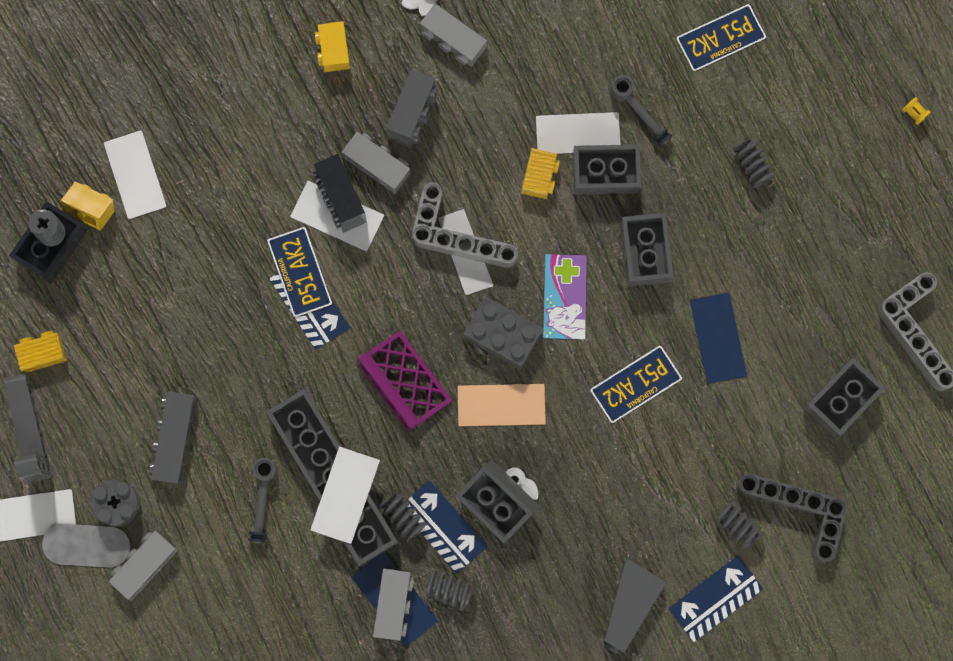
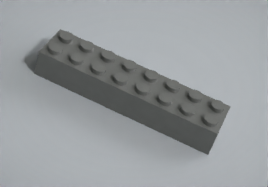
M304 388L269 409L266 413L319 501H321L340 446ZM369 494L352 543L345 542L359 567L398 544V541Z

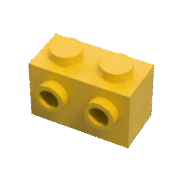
M344 21L319 24V32H315L316 45L321 46V53H317L319 66L324 67V72L350 69Z
M76 181L61 199L63 212L100 231L114 213V203L110 196L98 193L90 186L82 185Z

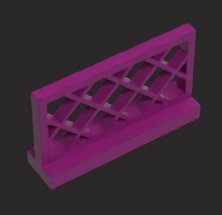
M400 330L357 359L356 364L408 433L452 402L450 396ZM397 338L404 345L403 352L390 350L391 343ZM377 352L386 353L385 364L376 363L371 356ZM389 354L402 356L401 367L388 365ZM405 357L415 359L417 362L416 370L403 368ZM387 369L400 371L398 382L388 380L386 377ZM403 372L415 374L414 385L401 383ZM418 374L429 378V387L417 385ZM400 387L413 389L411 400L403 399L400 396ZM416 389L428 391L427 402L414 400ZM431 392L440 393L445 401L440 404L430 403ZM414 404L426 406L425 415L419 419L412 412Z

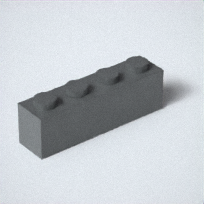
M167 391V396L162 398L161 409L164 410L163 418H159L157 424V431L160 432L159 440H155L153 446V453H156L155 462H151L149 468V475L152 476L151 479L153 481L181 485L197 400L194 395Z

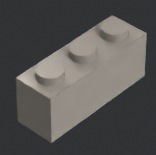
M437 4L433 5L420 22L421 34L426 39H433L439 43L438 46L443 51L453 53L457 61L463 65L468 64L472 67L487 48L486 39Z
M356 132L343 149L342 157L396 194L410 175L409 164L402 158L396 159L391 156V151L383 145L379 147L374 144V140L366 133L361 135L359 132Z
M154 531V533L149 532L141 541L143 545L138 550L133 549L126 557L128 561L122 567L120 565L116 567L110 574L112 578L108 582L128 600L132 601L178 551L158 531Z
M383 569L373 637L399 641L401 636L405 637L407 623H403L404 613L409 614L410 600H406L407 591H412L414 578L410 577V572Z

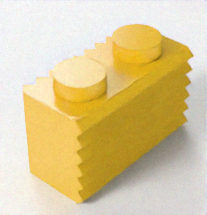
M531 148L521 194L547 199L548 193H553L555 181H551L553 173L558 172L560 163L559 160H556V153Z
M47 331L41 333V337L37 339L27 337L19 340V344L14 345L20 370L28 373L67 361L61 335L54 333V331Z

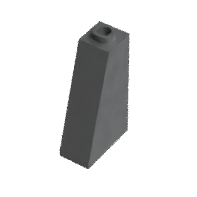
M628 558L622 566L603 639L607 643L606 648L615 654H618L619 651L622 653L626 651L666 584L665 581Z

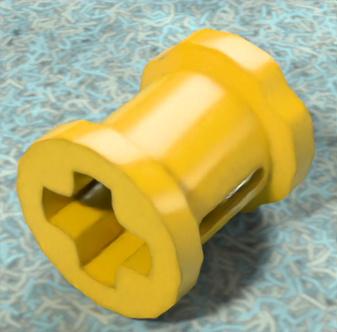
M917 97L902 109L903 112H907L915 120L916 125L920 124L931 113L930 110H926L918 102Z

